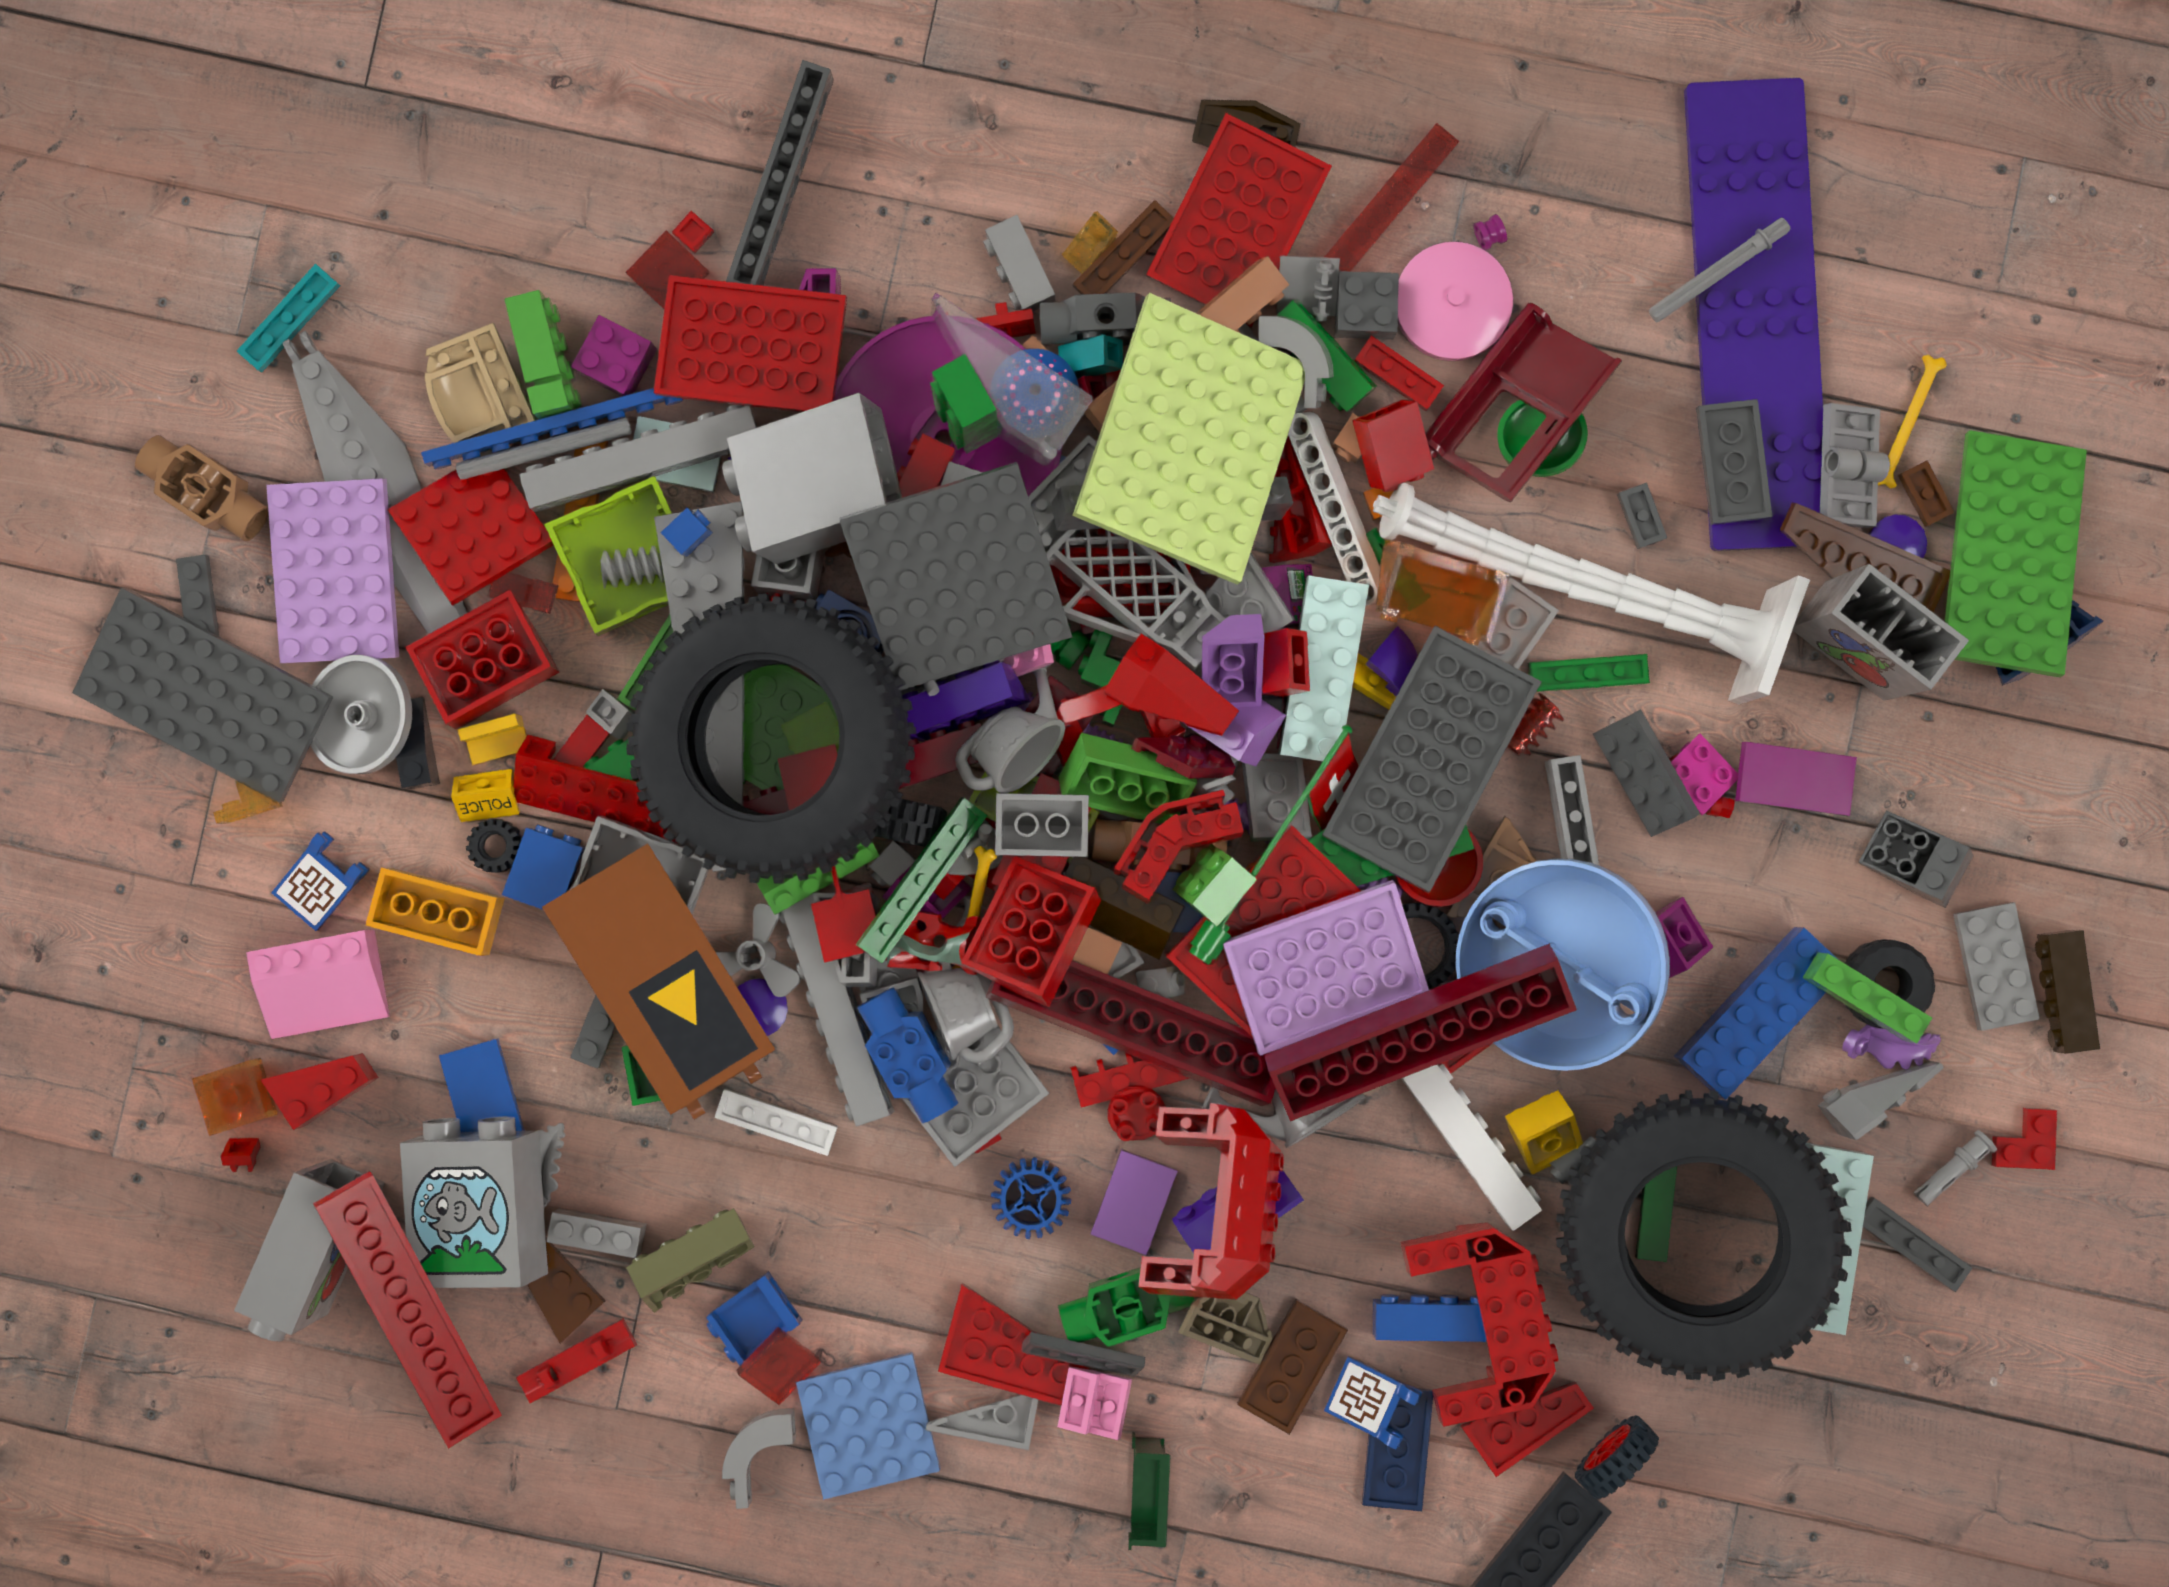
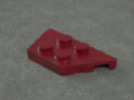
M1170 735V737L1135 738L1132 749L1138 753L1141 751L1156 753V762L1173 769L1188 779L1223 778L1233 775L1236 768L1227 752L1198 735H1192L1191 737Z

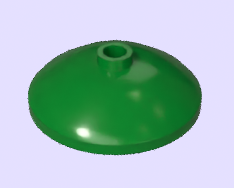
M1521 400L1516 401L1506 410L1498 426V446L1508 464L1512 462L1546 418L1543 413ZM1582 413L1532 476L1548 477L1562 473L1580 459L1588 439L1587 423Z

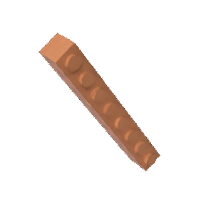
M1267 256L1256 261L1196 314L1241 333L1238 328L1246 322L1250 325L1263 314L1260 310L1265 305L1269 304L1272 306L1284 297L1282 291L1289 284ZM1117 381L1082 410L1099 433L1101 432Z

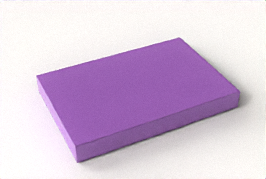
M1121 1149L1091 1235L1147 1255L1177 1170Z

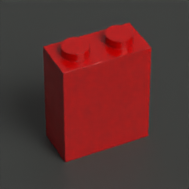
M1399 400L1352 420L1371 488L1381 489L1383 492H1392L1398 489L1399 484L1406 481L1420 480L1425 477L1424 473L1434 470L1416 401Z

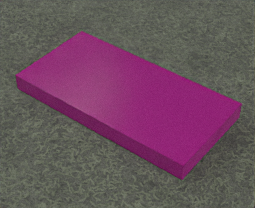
M1742 742L1735 801L1850 816L1857 757Z

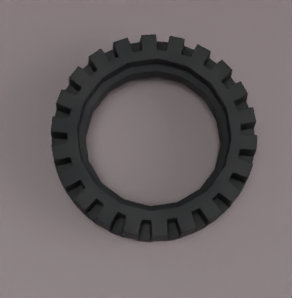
M1421 903L1404 904L1402 906L1406 919L1421 918L1428 920L1439 929L1443 937L1445 950L1442 961L1433 971L1424 975L1428 988L1433 989L1444 983L1456 969V949L1459 933L1453 921L1439 909Z

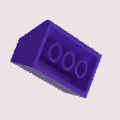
M996 660L982 665L983 669L974 673L972 670L958 673L955 675L956 679L945 683V681L936 682L940 690L936 695L929 696L927 691L921 693L912 691L902 695V699H909L913 710L907 711V722L914 723V727H916V734H910V739H918V741L925 742L930 740L929 734L946 729L947 733L957 730V725L971 720L978 722L1003 709L1030 702L1029 696L1011 665Z
M1279 1171L1278 1183L1281 1184V1198L1279 1202L1276 1201L1275 1209L1278 1218L1304 1201L1284 1171ZM1217 1187L1207 1190L1199 1200L1190 1206L1182 1208L1172 1218L1177 1230L1193 1254L1194 1249L1211 1250Z

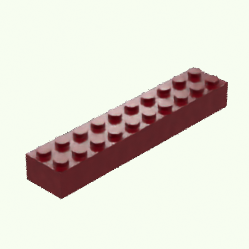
M1549 943L1285 1046L1264 1056L1269 1074L1289 1120L1293 1121L1574 1012L1577 1009L1559 960Z
M1075 961L1071 962L1050 1007L1022 997L994 981H991L986 994L988 999L1259 1106L1271 1104L1276 1087L1269 1074L1265 1054L1259 1055L1254 1039L1243 1028Z

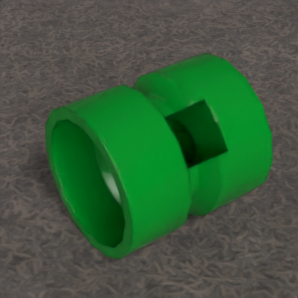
M1079 630L1071 631V638L1050 644L1052 654L1056 655V662L1067 670L1074 666L1091 640Z

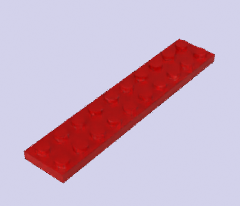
M369 1171L314 1202L315 1209L448 1449L502 1416L373 1174Z

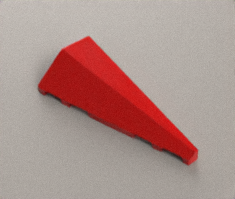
M1288 435L1275 477H1287L1293 504L1281 520H1274V527H1270V535L1274 537L1273 553L1269 554V561L1271 563L1315 556L1333 546Z

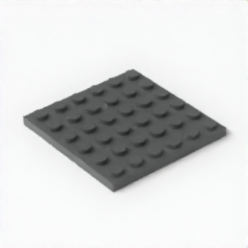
M1017 462L839 518L885 655H889L894 661V664L890 666L893 677L900 676L906 684L900 687L899 690L1072 637Z

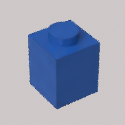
M686 508L660 533L681 555L688 557L713 532L707 527L711 522L699 509L694 513L691 509Z

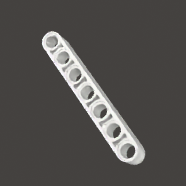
M1313 412L1294 414L1288 435L1347 582L1370 584L1374 588L1373 598L1367 594L1366 605L1380 602L1387 595V584L1366 536V531L1322 421ZM1302 419H1305L1308 424L1306 433L1300 427ZM1313 446L1319 451L1317 460H1314L1311 454ZM1324 474H1327L1330 479L1328 488L1322 482ZM1335 501L1341 506L1339 516L1333 510ZM1346 528L1352 533L1350 543L1344 537ZM1357 556L1363 561L1362 570H1359L1355 565Z

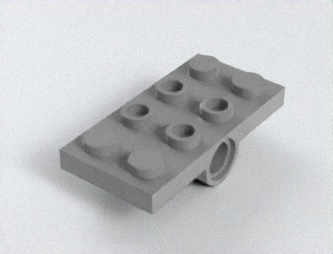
M1835 403L1823 406L1820 513L1848 526L1876 527L1878 482L1883 481L1887 477L1890 468L1888 456L1885 453L1879 452L1880 409Z

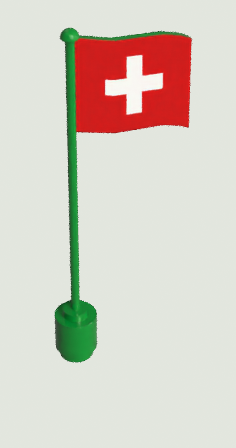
M1349 725L1341 727L1343 729L1342 733L1250 873L1254 877L1262 868L1306 798L1310 812L1320 832L1327 827L1359 767L1352 751L1349 734H1352V728ZM1238 903L1218 926L1207 919L1190 943L1193 945L1189 951L1208 965H1210L1213 959L1217 960L1224 949L1223 943L1231 938V935L1227 933L1230 927L1225 923Z

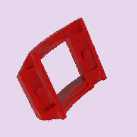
M1107 685L1075 698L1060 700L1061 705L1056 714L1057 718L1064 722L1065 732L1056 752L1063 768L1080 734L1083 733L1078 720L1121 705L1104 693ZM1140 710L1151 737H1170V735L1184 737L1187 729L1183 728L1179 721L1169 718L1167 720L1157 717L1158 715Z

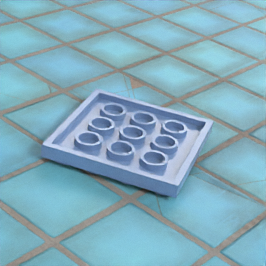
M913 1352L796 1381L823 1500L940 1471L941 1468L932 1431L925 1430L929 1418Z

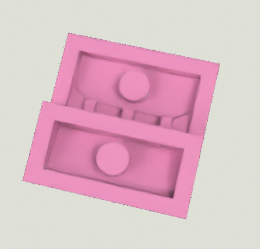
M1069 1367L1057 1427L1082 1434L1092 1433L1115 1440L1121 1439L1132 1379L1094 1370Z

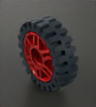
M1635 1415L1634 1417L1631 1416L1628 1419H1624L1620 1425H1615L1611 1432L1608 1431L1604 1438L1599 1440L1596 1446L1587 1452L1588 1455L1583 1457L1582 1463L1578 1465L1575 1472L1576 1480L1595 1499L1605 1498L1610 1493L1613 1494L1618 1487L1624 1486L1628 1479L1631 1480L1635 1476L1634 1473L1642 1469L1643 1463L1648 1462L1651 1458L1649 1455L1653 1454L1656 1450L1655 1447L1658 1446L1659 1437L1639 1416Z

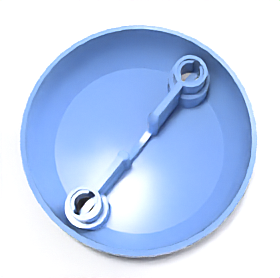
M1555 858L1528 863L1509 871L1489 885L1471 906L1463 922L1456 949L1457 979L1550 943L1559 960L1577 1009L1574 1012L1496 1041L1494 1044L1517 1060L1532 1066L1549 1070L1568 1071L1597 1066L1614 1059L1640 1040L1653 1024L1662 1007L1670 976V957L1664 930L1646 898L1620 875L1602 866L1575 859ZM1492 918L1506 926V928L1499 929L1494 924ZM1620 1003H1622L1635 1013H1625L1621 1008Z

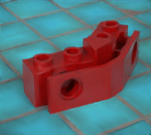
M1224 790L1164 803L1146 816L1114 868V874L1119 876L1122 873L1127 876L1123 882L1122 889L1148 904L1180 851L1241 837L1244 831L1237 803L1224 805L1225 793ZM1216 804L1218 810L1194 815L1192 810H1202L1213 807ZM1186 811V814L1179 816L1175 814L1159 825L1148 843L1142 840L1148 828L1163 816ZM1140 848L1145 850L1146 853L1134 871L1128 869Z

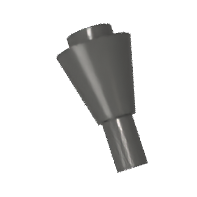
M1590 1136L1578 1149L1575 1148L1552 1161L1550 1164L1553 1169L1550 1173L1562 1185L1566 1181L1569 1183L1572 1177L1568 1174L1570 1167L1579 1170L1582 1164L1580 1161L1582 1159L1581 1149L1584 1145L1592 1149L1596 1144V1140Z

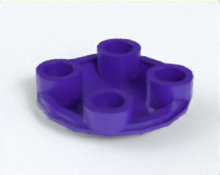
M1895 514L1884 517L1868 533L1875 538L1921 558H1924L1926 554L1927 538L1924 529L1916 520L1906 515Z
M751 979L737 987L766 1035L769 1036L778 1031L787 1018V998L785 996H774L765 979Z

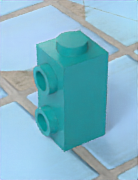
M1100 335L1058 346V355L1071 366L1077 379L1083 376L1101 375L1122 369L1123 340Z

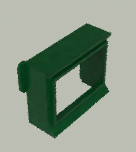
M1132 1432L1134 1462L1131 1532H1128V1550H1132V1546L1166 1547L1171 1455L1165 1452L1164 1438L1135 1437V1432Z

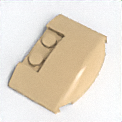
M494 323L426 349L425 356H429L427 373L425 372L428 397L438 422L453 443L536 421L507 354L508 351ZM517 442V443L510 444L509 447H511V446H513V445H516V444H518V443H521V442ZM492 450L481 452L480 455L492 454Z

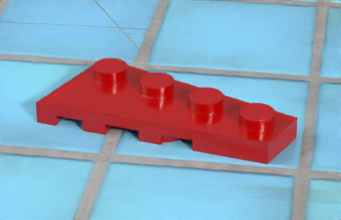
M1574 1381L1541 1394L1533 1408L1473 1420L1460 1426L1495 1477H1497L1593 1410L1594 1407Z

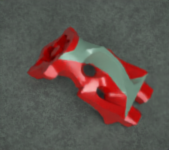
M919 911L886 957L887 967L941 971L942 964L940 962H946L960 966L963 971L970 975H976L977 972L963 966L961 961L981 923L980 916L975 915L966 918L963 926H952L942 922L941 914ZM918 921H923L926 924L925 930L918 929ZM937 935H944L946 938V942L942 947H937L934 944V938ZM918 957L923 958V959H926V960H929V961H922V960L919 959Z

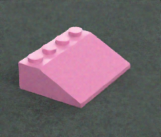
M375 930L357 931L246 952L251 982L271 1039L390 1017Z

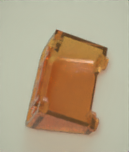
M1385 540L1381 555L1375 611L1381 613L1380 619L1397 623L1398 618L1432 628L1437 626L1446 632L1462 636L1461 640L1471 645L1479 646L1480 641L1490 643L1510 573L1496 569L1491 570L1480 565L1432 553L1404 542Z

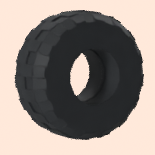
M1875 940L1861 945L1846 959V965L1872 981H1875L1877 974L1883 968L1891 967L1899 978V989L1896 996L1924 1013L1930 1007L1935 992L1934 973L1926 957L1913 946L1896 940ZM1845 1005L1846 1008L1849 1009L1853 1016L1856 1017L1859 1021L1876 1028L1884 1029L1881 1026L1869 1020L1868 1018L1864 1017L1860 1013Z

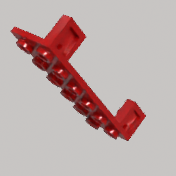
M532 735L526 736L515 758L513 788L517 803L594 823L597 816L602 815L666 839L663 835L668 830H664L659 825L661 821L654 823L648 814L651 812L646 806L648 801H640L637 795L640 791L636 781L552 760L551 758L556 751L555 741Z

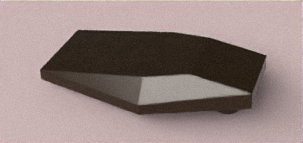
M1201 100L1192 142L1209 147L1227 113L1296 147L1301 123L1256 100Z

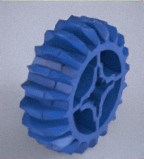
M1037 1157L1032 1158V1166H1027L1026 1159L1021 1158V1168L1019 1169L1014 1162H1011L1009 1164V1168L1012 1171L1011 1174L1005 1170L1000 1171V1175L1005 1179V1182L1000 1180L994 1181V1186L1000 1188L1001 1191L991 1192L992 1198L1000 1199L999 1202L992 1204L993 1210L1002 1209V1212L996 1216L997 1221L1006 1217L1008 1220L1003 1228L1008 1230L1014 1224L1016 1226L1014 1229L1015 1236L1020 1234L1021 1228L1026 1229V1239H1030L1031 1230H1036L1037 1237L1042 1238L1043 1232L1041 1228L1043 1227L1046 1228L1049 1234H1052L1054 1229L1050 1223L1053 1221L1056 1225L1061 1226L1063 1221L1057 1215L1068 1216L1069 1211L1061 1206L1062 1204L1069 1205L1072 1201L1071 1198L1062 1196V1194L1071 1192L1070 1186H1060V1184L1067 1180L1066 1176L1062 1175L1057 1179L1055 1178L1059 1167L1055 1166L1050 1172L1047 1171L1048 1160L1043 1161L1042 1168L1037 1167ZM1023 1175H1039L1049 1182L1040 1186H1033ZM1016 1180L1021 1196L1008 1206L1007 1190L1010 1184ZM1026 1189L1031 1194L1040 1193L1039 1197L1036 1198L1038 1202L1037 1207L1031 1201L1023 1203V1199L1026 1198ZM1055 1190L1056 1204L1052 1212L1047 1216L1041 1201L1049 1192ZM1030 1210L1039 1220L1025 1221L1015 1216L1014 1213Z

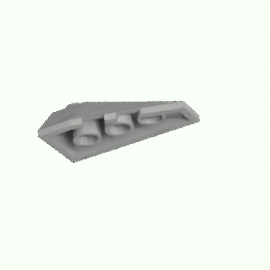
M1928 1061L1920 1066L1915 1065L1907 1070L1902 1069L1841 1088L1840 1090L1835 1088L1823 1096L1824 1101L1817 1106L1838 1135L1858 1140L1888 1117L1885 1114L1886 1110L1895 1106H1901L1906 1101V1092H1914L1920 1089L1944 1067L1939 1062Z

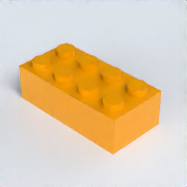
M381 867L365 926L479 956L490 955L505 898L402 870Z

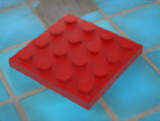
M455 469L387 509L452 606L554 545L548 531L535 512L529 509L528 502L505 469L467 479H460Z

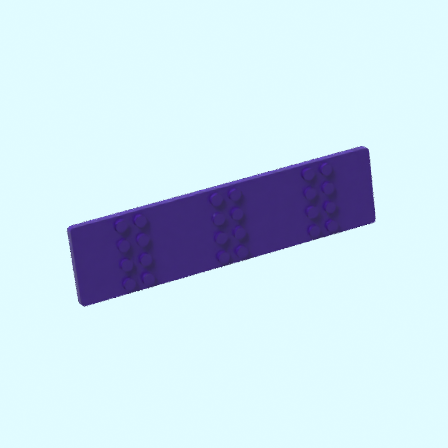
M1801 78L1690 83L1684 90L1695 277L1755 235L1757 229L1763 230L1779 218H1784L1790 226V231L1772 243L1770 250H1763L1696 296L1702 405L1758 399L1772 517L1769 519L1710 525L1709 519L1710 547L1713 551L1793 548L1797 546L1780 531V528L1792 502L1820 513L1823 396L1804 81Z

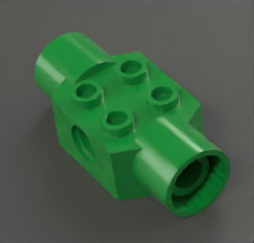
M1139 1267L1089 1283L1087 1296L1060 1304L1058 1309L1068 1340L1081 1343L1098 1337L1109 1347L1165 1329L1168 1314L1189 1308L1194 1297L1147 1293L1138 1287L1141 1268Z

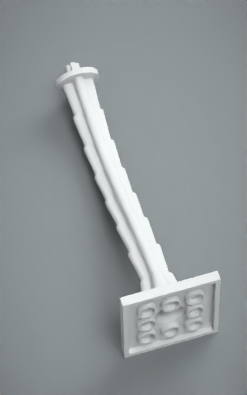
M1404 482L1398 486V489L1392 493L1389 499L1378 495L1377 500L1373 503V512L1382 515L1379 533L1380 537L1391 541L1399 534L1433 545L1434 550L1477 562L1478 567L1521 578L1523 583L1567 593L1569 598L1615 608L1617 613L1664 624L1663 628L1710 639L1709 643L1742 660L1728 701L1736 704L1746 703L1770 695L1810 579L1798 575L1768 589L1760 610L1725 603L1720 606L1678 588L1674 591L1631 573L1626 576L1582 558L1578 561L1539 544L1532 546L1494 528L1488 530L1450 511L1445 513L1415 498L1414 486Z

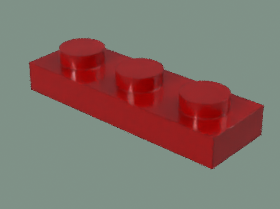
M1372 335L1354 360L1360 367L1408 400L1416 401L1418 406L1424 411L1428 410L1444 387L1442 383Z

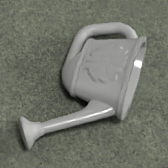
M1050 665L1032 671L1036 677L1040 701L1039 708L1034 714L1023 711L1019 707L1003 709L990 716L958 750L955 758L956 767L962 780L969 788L988 790L995 787L1001 794L1013 792L1034 778L1055 754L1063 739L1065 725L1064 722L1057 718L1046 674V668ZM970 754L979 762L988 777L979 779L974 776L967 762Z
M970 896L963 897L965 910L957 926L965 924L971 901ZM983 904L981 906L980 918H983L987 911ZM940 962L942 964L941 971L925 970L924 973L917 972L922 990L952 1060L956 1059L957 1055H959L968 1062H987L1009 1042L1014 1031L1013 1019L1006 1005L992 1000L1002 1024V1031L985 1049L973 1051L968 1048L991 1029L998 1027L989 1004V999L986 998L992 980L979 973L970 975L963 971L962 968L952 969L951 963Z
M1214 1087L1210 1089L1202 1106V1109H1209L1210 1103L1239 1108L1227 1103L1219 1095L1218 1089ZM1275 1090L1272 1098L1276 1112L1274 1116L1263 1117L1249 1111L1247 1112L1267 1134L1285 1141V1147L1289 1148L1356 1106L1366 1096L1360 1094L1290 1121L1279 1094Z

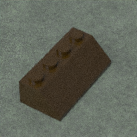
M1073 857L1064 876L1094 887L1101 898L1090 926L1160 960L1186 906L1158 892H1155L1150 902L1146 904L1122 889L1123 882L1127 878L1122 874L1118 876L1114 874V870L1087 857Z

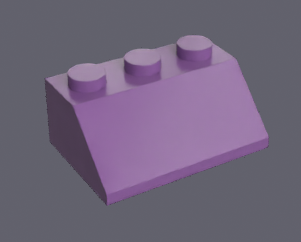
M1261 614L1230 615L1202 636L1201 679L1234 707L1261 706L1264 632Z
M1262 699L1261 706L1235 707L1239 710V713L1222 736L1190 727L1238 761L1256 767L1285 719L1286 714Z

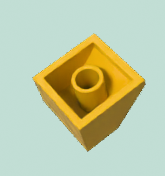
M1559 1090L1544 1095L1538 1100L1524 1107L1517 1108L1505 1116L1510 1133L1531 1175L1550 1167L1552 1161L1575 1148L1578 1149L1583 1144L1575 1115Z

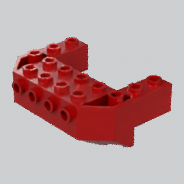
M1210 1103L1209 1109L1159 1107L1156 1137L1165 1145L1216 1147L1221 1152L1211 1250L1194 1249L1193 1259L1142 1256L1138 1287L1149 1294L1237 1300L1269 1272L1270 1262L1275 1260V1245L1272 1244L1273 1232H1276L1278 1229V1214L1275 1213L1276 1201L1279 1202L1281 1198V1184L1278 1183L1279 1171H1283L1284 1155L1256 1120L1244 1109Z
M1488 1222L1455 1226L1456 1230L1400 1242L1406 1271L1411 1277L1467 1265L1472 1271L1492 1365L1486 1366L1488 1378L1432 1389L1438 1419L1443 1427L1533 1408L1556 1372L1554 1362L1559 1361L1556 1346L1554 1343L1550 1344L1548 1332H1552L1549 1315L1544 1314L1541 1303L1545 1302L1546 1299L1542 1284H1537L1535 1273L1539 1272L1536 1255H1531L1530 1251Z

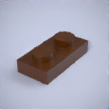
M1928 460L1898 475L1924 527L1955 513Z

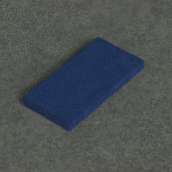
M1418 1388L1423 1391L1419 1403L1415 1406L1400 1398L1388 1425V1428L1404 1435L1397 1449L1387 1446L1378 1438L1368 1434L1362 1493L1363 1506L1422 1512L1433 1406V1392L1431 1389Z

